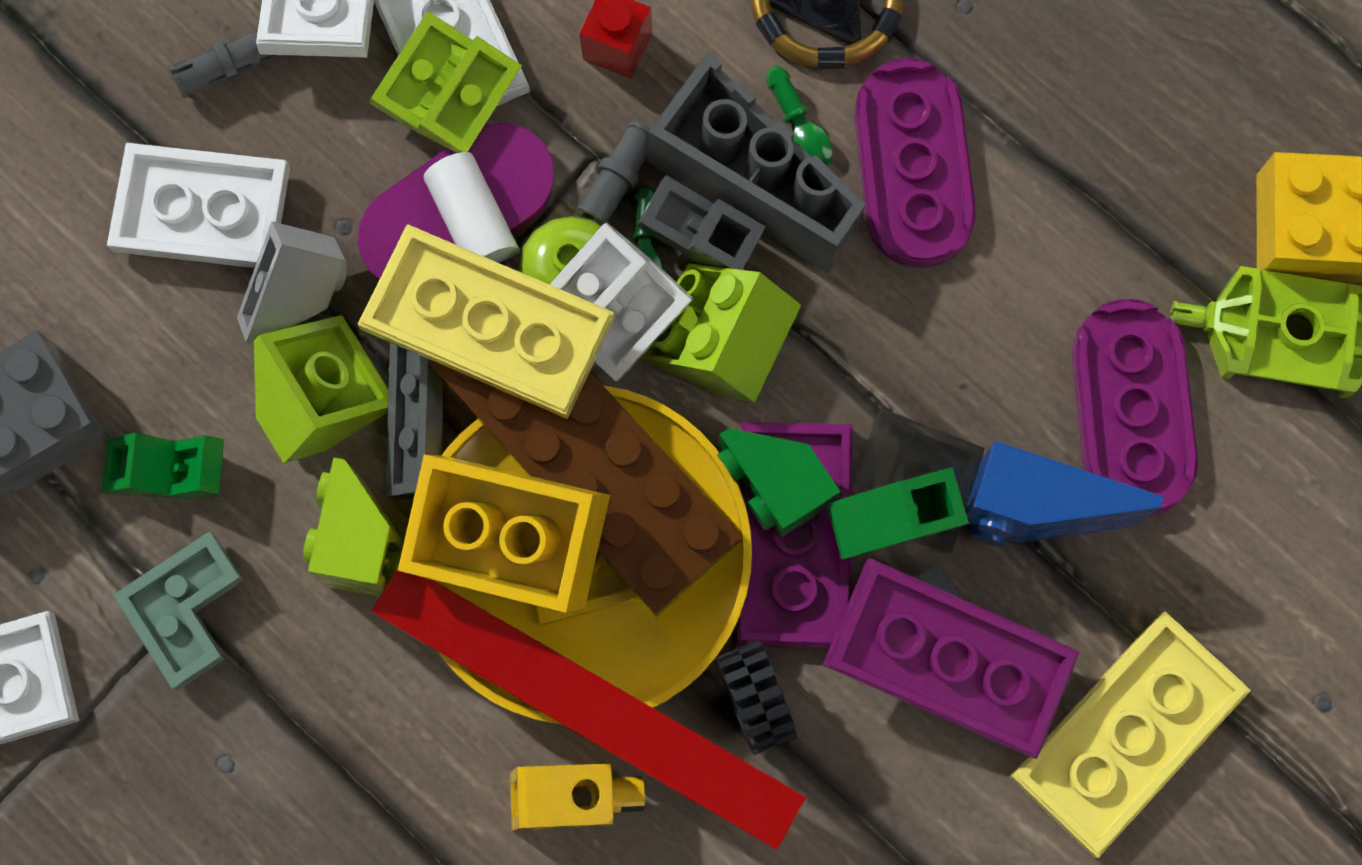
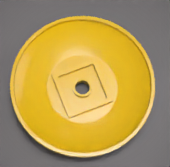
M604 386L742 536V541L657 617L599 553L597 562L594 565L585 609L569 613L437 580L434 581L645 704L655 708L672 699L700 677L729 640L740 617L750 580L752 559L750 524L746 506L737 482H734L724 464L717 457V454H719L717 449L701 431L683 416L651 398L625 389ZM478 419L461 432L442 454V456L528 475ZM439 653L464 682L494 704L533 720L562 725Z

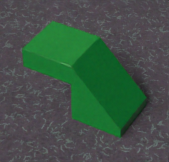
M141 433L108 438L101 493L193 499L218 495L225 439L203 435L173 441Z

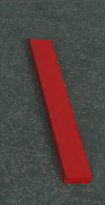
M397 567L370 611L775 850H778L807 798L432 579L398 571Z

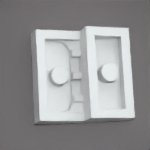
M604 223L550 284L614 312L615 319L595 362L615 381L620 380L694 300L665 271L608 223Z

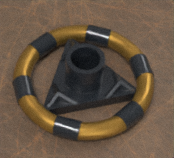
M750 0L757 28L768 44L789 60L807 67L838 69L852 66L868 59L889 42L901 20L904 0H884V8L871 32L863 39H861L859 0ZM771 7L845 42L849 46L813 48L804 45L787 34L772 12Z

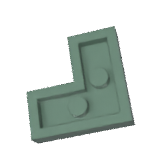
M209 531L113 594L170 687L178 691L226 659L197 612L243 582L244 579L215 534Z

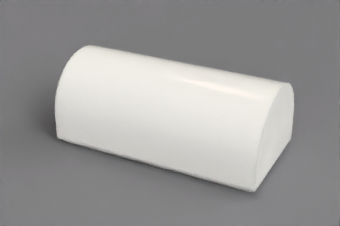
M461 152L447 156L426 170L423 176L424 181L455 245L497 263L520 254L519 247L472 153Z

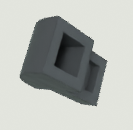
M667 175L659 183L636 225L681 252L678 258L688 263L743 270L766 227L720 199L712 203Z

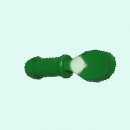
M771 67L766 74V84L768 89L772 90L785 115V123L793 122L795 125L794 141L811 157L816 155L827 166L831 162L832 148L828 136L821 127L805 118L809 109L803 105L790 80V74L782 67Z

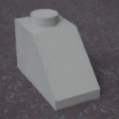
M271 222L237 315V320L246 343L254 344V340L260 334L290 328L328 308L333 292L339 291L342 288L347 275V261L334 237Z

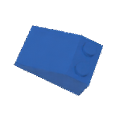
M994 441L978 464L965 505L969 524L961 527L970 529V537L974 540L996 547H1002L1004 541L1013 544L1132 528L1139 525L1161 508L1164 496Z

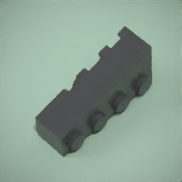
M708 51L650 129L646 162L714 203L717 199H720L766 226L763 234L829 273L857 233L866 204L816 155L811 157L793 140L794 133L780 120L775 122L755 103L756 97L741 82L737 85L721 70L722 64Z

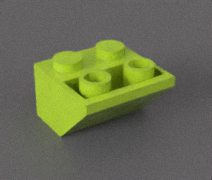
M688 263L677 283L694 300L643 354L642 359L657 368L718 396L755 403L801 304L761 272Z
M333 458L330 473L323 472L318 483L316 504L322 507L318 528H311L307 534L303 560L309 563L308 572L329 588L380 597L399 566L404 541L361 477L345 459Z

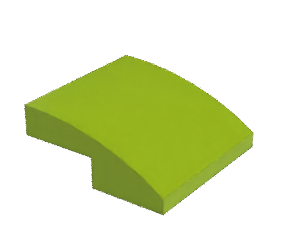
M427 11L374 92L369 104L415 132L456 153L468 152L522 65L477 35L472 40Z

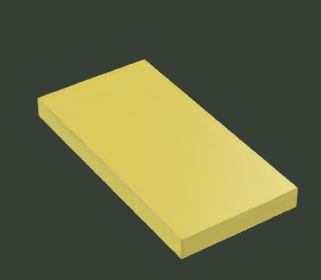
M407 224L358 322V326L367 333L568 419L615 319L614 312Z
M1163 611L1046 736L1038 758L1034 759L1027 756L1009 777L1093 858H1099L1251 690L1166 611Z

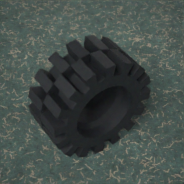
M759 640L715 657L727 695L753 755L796 739L797 732L790 715L791 712L784 699L781 686L776 679L774 669L770 665L768 656Z

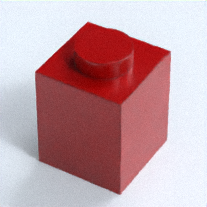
M595 0L579 33L583 59L631 79L653 34L651 7L635 0Z

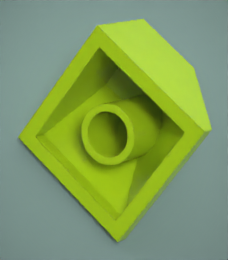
M343 315L260 334L254 340L256 419L283 464L324 452L388 413L389 389Z

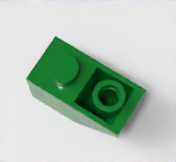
M728 428L720 433L719 447L722 452L717 454V457L724 464L734 482L742 480L754 497L747 504L765 531L773 526L780 538L827 509L826 504L838 500L841 491L809 444Z
M953 467L892 483L826 504L841 559L969 524Z

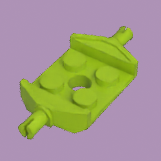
M1240 266L1215 302L1211 301L1207 307L1180 303L1178 301H1173L1170 314L1173 315L1169 318L1175 324L1203 328V331L1207 332V338L1221 378L1230 379L1234 374L1336 390L1340 391V398L1346 399L1356 393L1362 385V286ZM1292 314L1306 317L1313 327L1312 338L1309 340L1294 338L1286 327L1287 317Z

